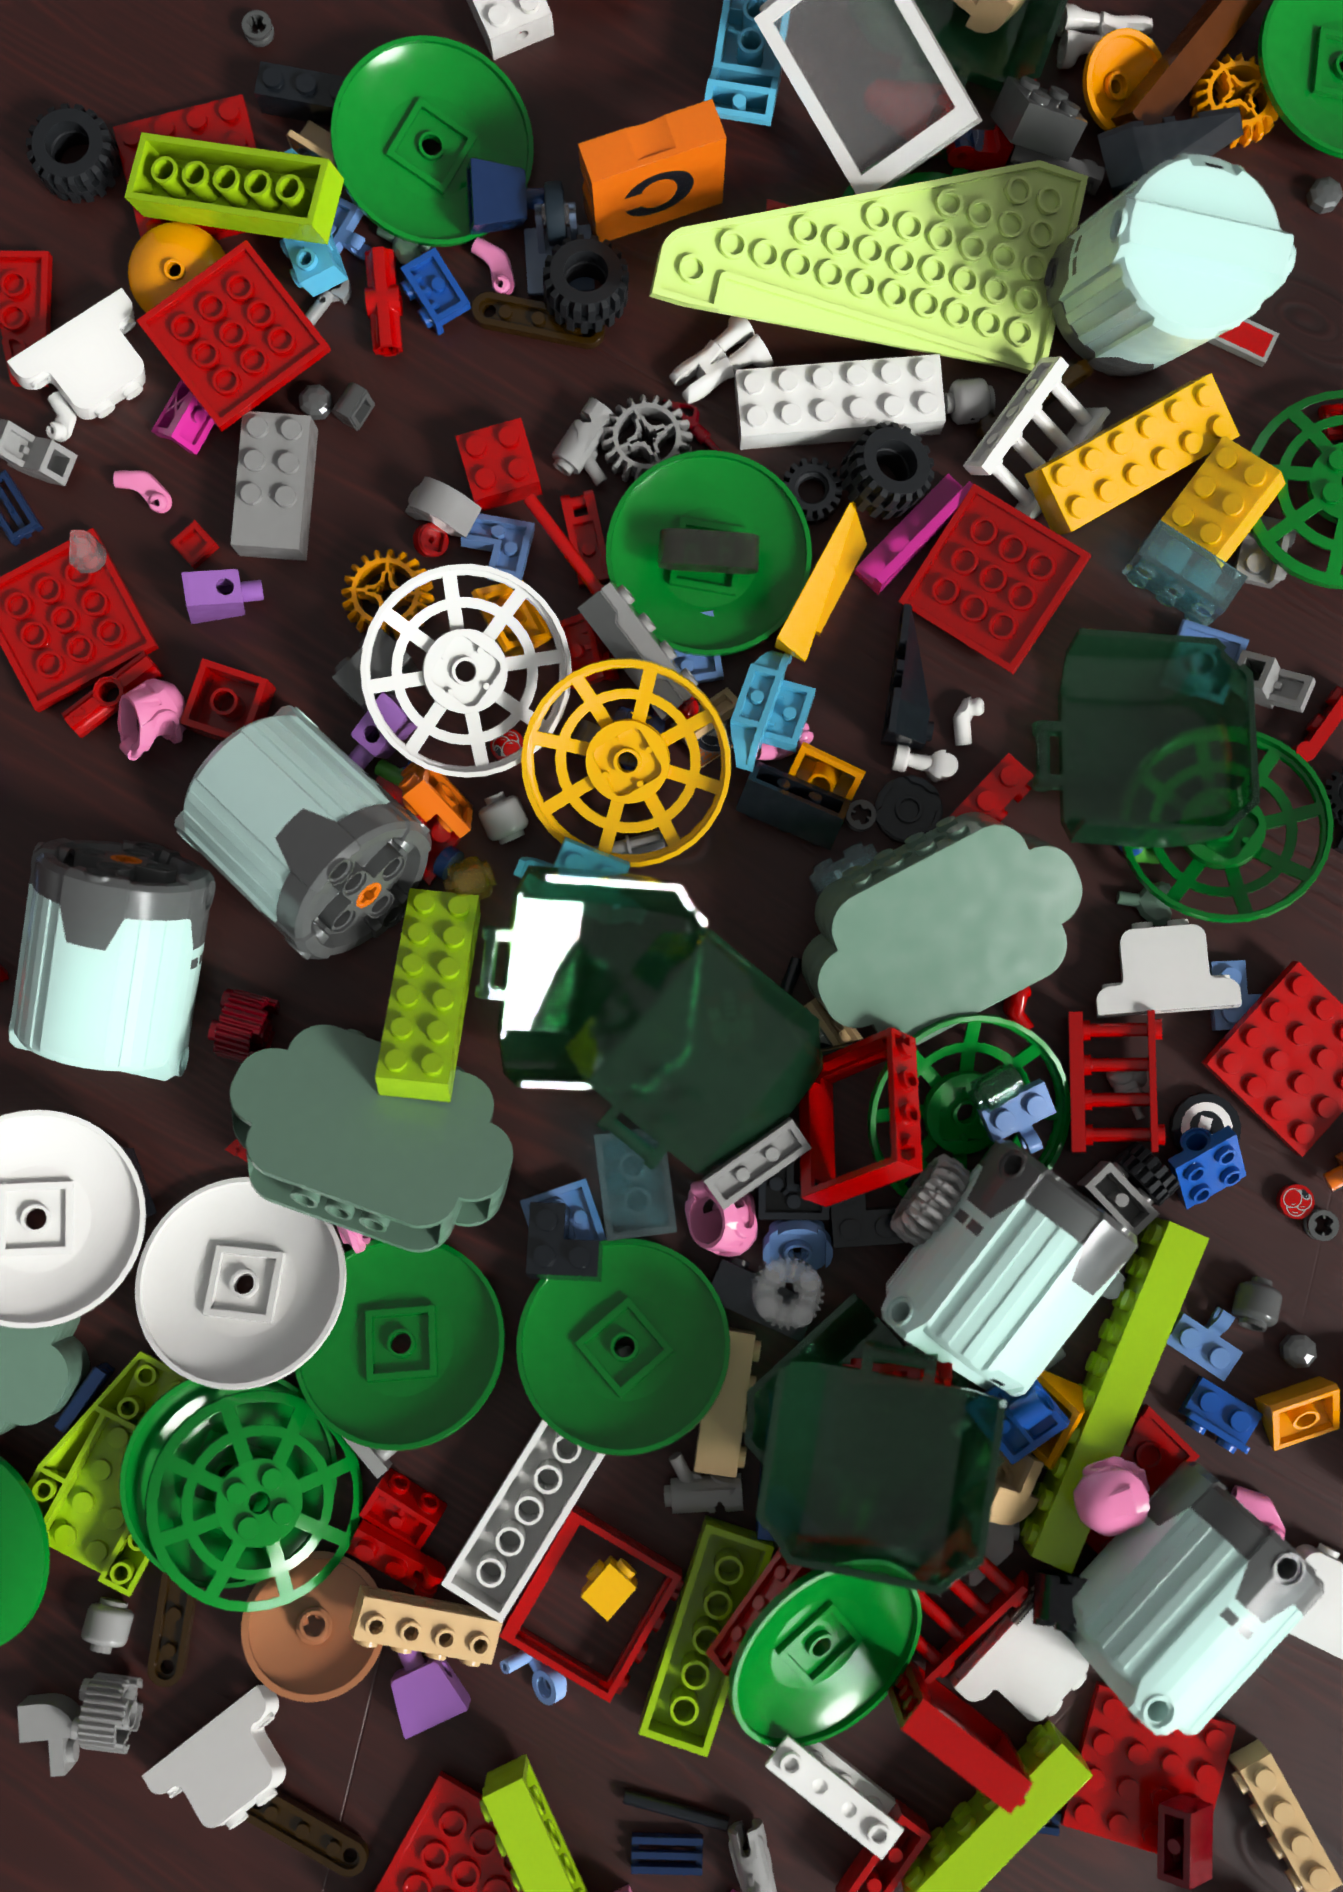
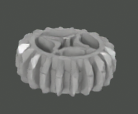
M644 394L640 396V403L635 404L634 400L629 397L627 399V409L617 405L615 407L617 416L609 415L612 425L604 427L607 439L601 442L602 449L608 451L605 454V461L613 463L612 472L617 474L623 471L622 480L624 482L629 481L632 476L636 480L649 468L672 456L692 452V446L688 444L693 441V434L687 431L690 427L689 420H680L683 415V411L680 408L671 412L672 402L670 400L661 406L659 405L660 399L657 395L653 397L652 403L647 402ZM646 419L656 420L661 422L662 424L651 425L646 421ZM634 423V435L627 438L626 443L619 445L624 430ZM642 432L649 441H653V452L650 445L642 441ZM675 438L672 451L661 460L659 449L667 444V440ZM635 457H643L649 462V464L638 463L633 461L632 459Z
M946 1154L939 1155L914 1180L895 1209L890 1228L897 1233L896 1235L900 1239L916 1247L925 1243L934 1231L939 1230L940 1226L954 1210L956 1204L961 1200L960 1196L966 1190V1186L969 1183L970 1172L963 1167L962 1163L953 1157L950 1158Z

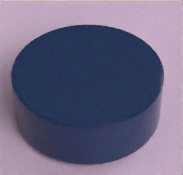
M454 846L444 848L434 862V875L444 881L451 880L462 867L464 853Z

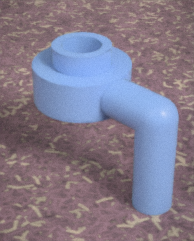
M521 1650L500 1662V1668L504 1674H509L528 1663L534 1672L532 1676L534 1693L543 1704L552 1705L565 1697L567 1690L566 1677Z

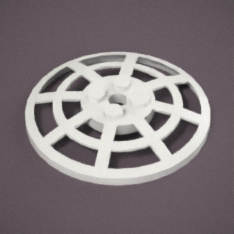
M475 564L446 565L428 570L409 579L392 592L379 607L368 626L362 645L360 660L361 689L367 709L376 727L389 744L405 758L425 769L443 775L464 778L488 776L506 771L521 763L522 748L501 760L489 763L485 742L505 734L520 720L527 725L529 724L530 718L534 713L529 709V706L532 703L537 688L538 667L559 663V681L572 673L571 654L566 635L556 614L547 602L528 584L509 573L489 566ZM470 575L488 578L505 584L514 591L502 607L479 598L460 597L457 576ZM443 579L445 600L438 601L424 608L410 622L393 610V607L412 590L432 580ZM525 599L536 608L545 620L553 636L556 650L535 653L528 633L513 616ZM461 608L479 609L492 614L494 618L483 633L473 629H464ZM447 610L450 626L449 632L441 635L434 641L418 629L430 617ZM383 621H385L401 633L392 656V676L371 680L372 648L378 630ZM506 625L518 638L524 655L505 657L502 649L495 642ZM410 640L424 650L426 655L422 671L402 674L403 656ZM462 661L470 662L475 669L473 678L467 682L459 680L455 673L456 666ZM527 668L526 686L521 700L517 701L503 691L507 682L508 671ZM425 685L428 693L435 700L424 718L412 706L405 688ZM571 686L555 700L549 716L546 720H542L539 731L553 734L564 714ZM394 690L402 710L417 726L407 744L399 739L385 722L377 706L375 693ZM496 702L511 713L499 725L487 731H482L480 711ZM450 710L465 714L468 734L450 733L435 726L445 711ZM430 735L435 739L451 744L471 745L475 765L458 766L444 764L429 759L418 752ZM535 745L533 754L542 746Z

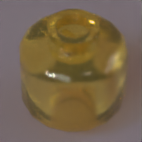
M471 856L451 864L447 869L448 879L443 880L446 892L456 893L459 896L479 895V901L490 897L493 893L492 886L497 885L487 859L481 861L478 856Z

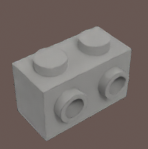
M1100 1161L1076 1185L1095 1205L1137 1236L1159 1215L1152 1207L1154 1201L1140 1187L1135 1189L1127 1180L1130 1177L1129 1174L1117 1162Z

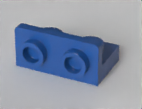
M435 247L400 267L404 278L400 285L410 301L416 299L421 307L417 312L427 329L433 326L438 336L444 333V324L471 309L469 300Z
M1200 1375L1178 1412L1188 1417L1184 1424L1204 1435L1206 1430L1218 1436L1215 1443L1232 1454L1235 1453L1237 1448L1248 1454L1251 1448L1246 1446V1443L1263 1416L1257 1410Z

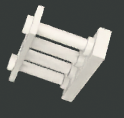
M1061 356L1040 358L963 465L971 475L990 476L993 474L1019 501L1015 508L1032 519L1039 516L1042 511L1031 488L1029 487L1027 490L1002 464V458L1011 446L1033 469L1046 463L1022 437V431L1028 422L1032 419L1058 447L1049 459L1051 460L1099 433L1103 428V422L1111 412L1107 407L1085 409L1061 382L1062 375L1069 365ZM1050 392L1077 420L1067 436L1042 410V403Z
M787 1734L777 1748L768 1746L774 1752L766 1761L765 1767L881 1860L885 1857L904 1831V1827L888 1815L896 1804L894 1797L824 1741L803 1747Z

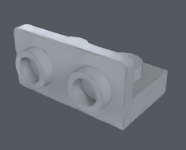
M1264 515L1261 516L1267 531L1282 521ZM1292 530L1276 543L1287 552L1288 548L1292 547L1297 532ZM1249 532L1238 547L1231 580L1271 589L1280 580L1283 581L1287 572L1278 564L1276 565L1263 552L1251 532Z

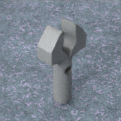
M349 278L342 282L339 288L329 289L321 293L305 315L313 325L316 324L331 303L339 301L345 305L351 298Z

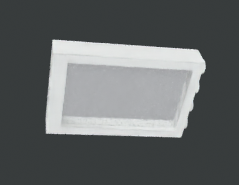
M767 0L759 8L761 13L754 17L756 24L856 194L889 188L983 121L914 0Z

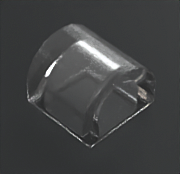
M71 530L69 563L80 573H94L100 570L107 559L104 546L85 530Z

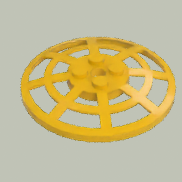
M612 658L594 662L573 671L555 684L540 701L530 718L524 735L521 755L522 778L527 797L536 816L547 831L561 844L565 837L587 845L571 835L552 815V813L570 803L585 819L603 828L599 846L595 849L630 862V867H644L664 862L681 854L694 845L710 829L721 811L728 792L731 776V749L726 729L718 711L708 697L691 680L677 671L653 661L636 658ZM614 668L643 670L639 689H613L598 695L585 677L596 672ZM657 674L665 676L684 687L698 700L704 710L686 719L683 713L672 703L653 693ZM573 685L584 703L569 716L560 735L539 731L542 720L551 705L566 689ZM617 699L636 700L632 719L613 721L603 703ZM650 704L665 711L675 720L677 725L660 734L654 727L645 723ZM590 711L601 729L596 733L591 742L570 738L578 722ZM710 723L713 724L717 733L721 750V773L719 780L700 774V749L694 732ZM683 737L686 738L690 752V770L670 764L668 746ZM535 745L556 749V773L562 791L545 802L539 791L535 776L533 754ZM567 752L586 756L588 776L573 785L567 770ZM624 752L634 754L638 762L637 767L633 770L623 769L618 762L619 755ZM668 778L686 784L679 798L670 808L665 810L656 794L665 779ZM596 788L599 793L611 800L607 817L592 810L581 800L580 796ZM695 788L715 794L712 805L703 819L690 833L680 839L671 820L684 809L694 794ZM641 801L646 803L653 816L650 819L638 822L620 821L624 804ZM659 827L668 845L662 849L642 854L629 855L612 852L617 832L640 833Z

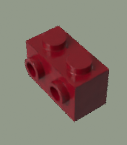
M1183 1794L1159 1803L1157 1879L1188 1890L1211 1880L1213 1804Z

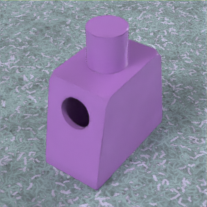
M238 569L181 573L186 607L191 624L245 615L244 602L264 600L261 579L240 582Z
M382 692L378 696L376 703L385 722L396 736L404 742L417 726L402 710L396 695ZM369 711L366 712L351 732V736L358 742V745L349 754V757L363 770L374 757L388 759L396 751L381 732L377 740V734L380 731L376 727Z
M413 1650L411 1654L398 1653L404 1668L394 1673L391 1679V1688L405 1739L468 1710L471 1698L447 1660L441 1661L429 1657L424 1658L421 1652Z

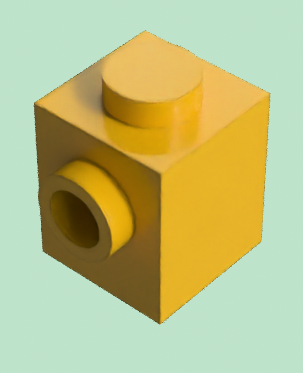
M610 1555L604 1563L599 1559L586 1574L589 1580L582 1587L581 1598L609 1621L637 1588V1578L634 1576L636 1571L622 1558L617 1561Z

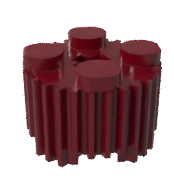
M227 988L221 998L220 1007L222 1008V1013L219 1016V1020L214 1019L208 1031V1040L215 1041L213 1052L216 1056L243 1063L253 1053L272 1047V1042L275 1039V1032L272 1031V1014L279 1015L280 1003L278 1000L240 989L232 990Z

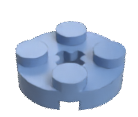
M776 1220L769 1225V1232L764 1236L762 1242L764 1264L769 1270L771 1266L777 1270L778 1276L788 1280H804L816 1276L817 1269L823 1267L824 1264L827 1268L833 1258L832 1239L825 1230L824 1223L820 1220ZM801 1247V1250L796 1253L793 1251V1248Z

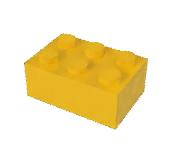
M1223 436L1159 523L1166 534L1221 569L1276 498L1286 482L1279 469L1226 436Z

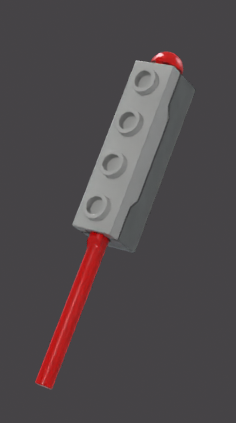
M534 493L529 495L523 501L593 595L579 606L578 610L615 658H636L656 662L677 671L697 686L698 682L687 668L681 671L673 660L677 657V654L666 640L660 643L653 634L656 626L644 612L639 615L631 605L635 599L623 584L619 587L612 582L602 585ZM623 668L639 689L643 670ZM657 674L653 689L654 694L672 703L683 713L686 719L698 714L699 705L697 700L684 687L665 676ZM650 704L662 720L670 718L665 711Z

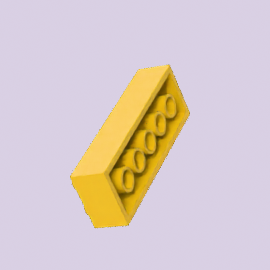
M1212 373L1191 380L1026 473L1025 477L1050 529L1062 535L1073 532L1211 453L1223 436L1234 440L1240 435Z

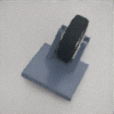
M548 181L544 183L545 203L534 204L536 228L524 229L528 296L543 295V267H545V259L547 255H552V248L556 244L562 247L564 239L569 237L573 241L576 240V235L584 234V239L591 238V224L577 225L575 202H565L562 181ZM581 277L569 283L570 286L580 291L595 290L593 278Z

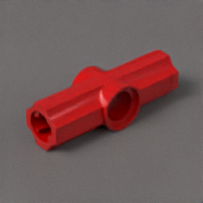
M384 246L372 247L369 251L365 252L368 286L365 287V304L368 318L371 321L372 347L376 355L384 357L396 356L398 353L403 352L400 316H403V304L399 284L397 285L396 258L393 249H388Z
M143 651L113 675L98 679L92 691L61 714L70 728L80 738H83L112 715L118 713L119 701L122 695L146 680H160L164 675L152 659ZM113 688H118V697L112 702H107L108 692Z

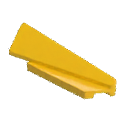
M855 502L849 503L776 639L775 648L803 662L807 660L815 634L820 636L867 546L856 512Z

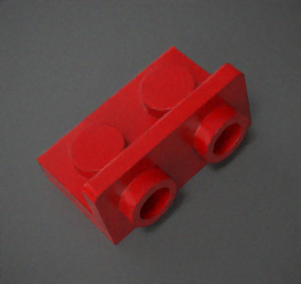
M581 613L559 621L568 642L572 672L594 662L615 658ZM618 668L596 672L585 678L590 685L603 680L615 681L619 679Z
M389 1468L359 1516L420 1551L443 1515L447 1504L434 1494L429 1493L410 1481L403 1474Z

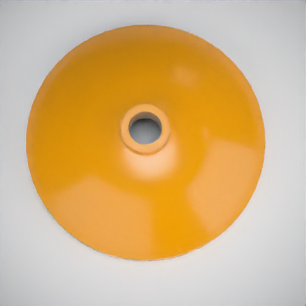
M1117 29L1102 36L1091 48L1084 65L1083 94L1092 118L1104 131L1116 128L1111 118L1162 56L1155 43L1147 35L1135 29Z
M170 222L156 226L139 239L131 253L128 264V280L132 294L139 306L147 313L226 254L216 239L200 227L182 222ZM174 265L181 267V272L177 276L170 275V268Z

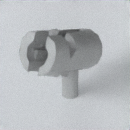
M593 397L589 398L580 413L582 421L580 419L573 421L552 452V458L555 460L553 463L554 467L567 476H570L571 473L580 474L582 469L585 468L596 486L605 482L607 477L596 462L598 455L597 447L607 438L604 427L612 425L609 415L616 416L613 411Z
M676 1452L669 1457V1461L678 1477H671V1485H664L665 1507H672L673 1514L715 1513L718 1502L722 1503L726 1512L743 1511L741 1473H737L736 1478L712 1474L701 1475L689 1469L681 1452Z
M760 1818L752 1820L753 1827L747 1831L749 1850H743L746 1836L742 1820L734 1822L728 1827L727 1832L729 1836V1850L741 1892H777L763 1821Z

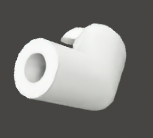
M57 391L48 397V401L57 416L55 421L50 422L51 426H47L46 432L50 439L64 442L71 437L77 416L61 393Z
M970 696L963 699L953 716L955 745L972 744L970 722L973 716H980L984 713V701L982 698L976 697L972 699Z

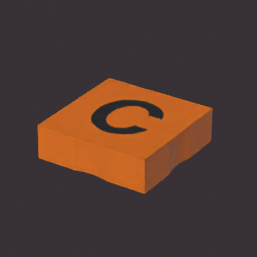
M713 99L665 114L647 123L623 128L578 144L580 169L584 177L582 186L584 210L589 224H591L593 235L598 236V241L603 242L605 239L611 241L723 203L727 137Z

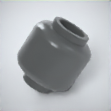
M1254 1276L1251 1277V1281L1238 1284L1231 1309L1233 1316L1238 1319V1325L1252 1331L1265 1332L1267 1327H1273L1278 1322L1283 1297L1280 1291L1272 1287L1273 1282L1271 1280Z

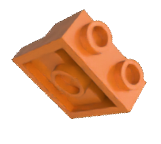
M411 762L401 772V776L404 779L398 787L403 791L402 797L404 798L403 803L413 815H420L427 822L437 814V819L441 826L449 833L453 831L460 839L471 831L473 805L445 775L425 769L414 762Z

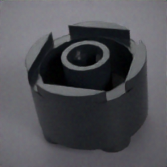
M1060 1570L1035 1571L1033 1624L1054 1626V1629L1059 1631L1077 1632V1628L1074 1626L1072 1599L1088 1579L1079 1578L1080 1574H1070Z

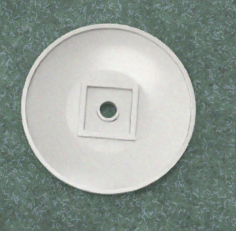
M27 1110L0 1116V1325L12 1328H41L62 1324L80 1317L101 1304L119 1287L130 1272L139 1254L145 1232L146 1205L143 1187L139 1175L125 1151L112 1137L92 1123L77 1116L50 1110ZM34 1209H42L47 1216L45 1225L40 1229H31L27 1225V1215Z
M249 1177L230 1178L206 1185L194 1191L171 1208L155 1227L146 1242L140 1257L135 1280V1303L140 1326L145 1338L157 1356L173 1371L195 1383L222 1390H242L267 1385L301 1367L318 1351L330 1335L340 1314L345 1296L347 1281L345 1254L333 1224L263 1199L253 1189ZM246 1275L252 1276L254 1280L253 1288L248 1293L240 1294L237 1291L239 1279Z

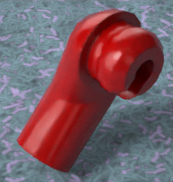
M1030 986L1006 998L1003 1005V1011L1008 1019L1014 1020L1029 1030L1034 1027V1024L1024 1010L1027 999L1032 993Z

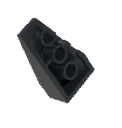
M1238 106L1198 112L1192 119L1176 121L1175 116L1163 117L1162 123L1144 125L1143 120L1133 121L1097 134L1113 198L1158 164L1166 160H1173L1181 153L1214 155L1242 136L1243 127Z
M904 604L900 612L881 744L895 747L897 744L909 746L910 749L922 750L926 741L931 742L934 722L929 721L930 707L912 607L909 604Z

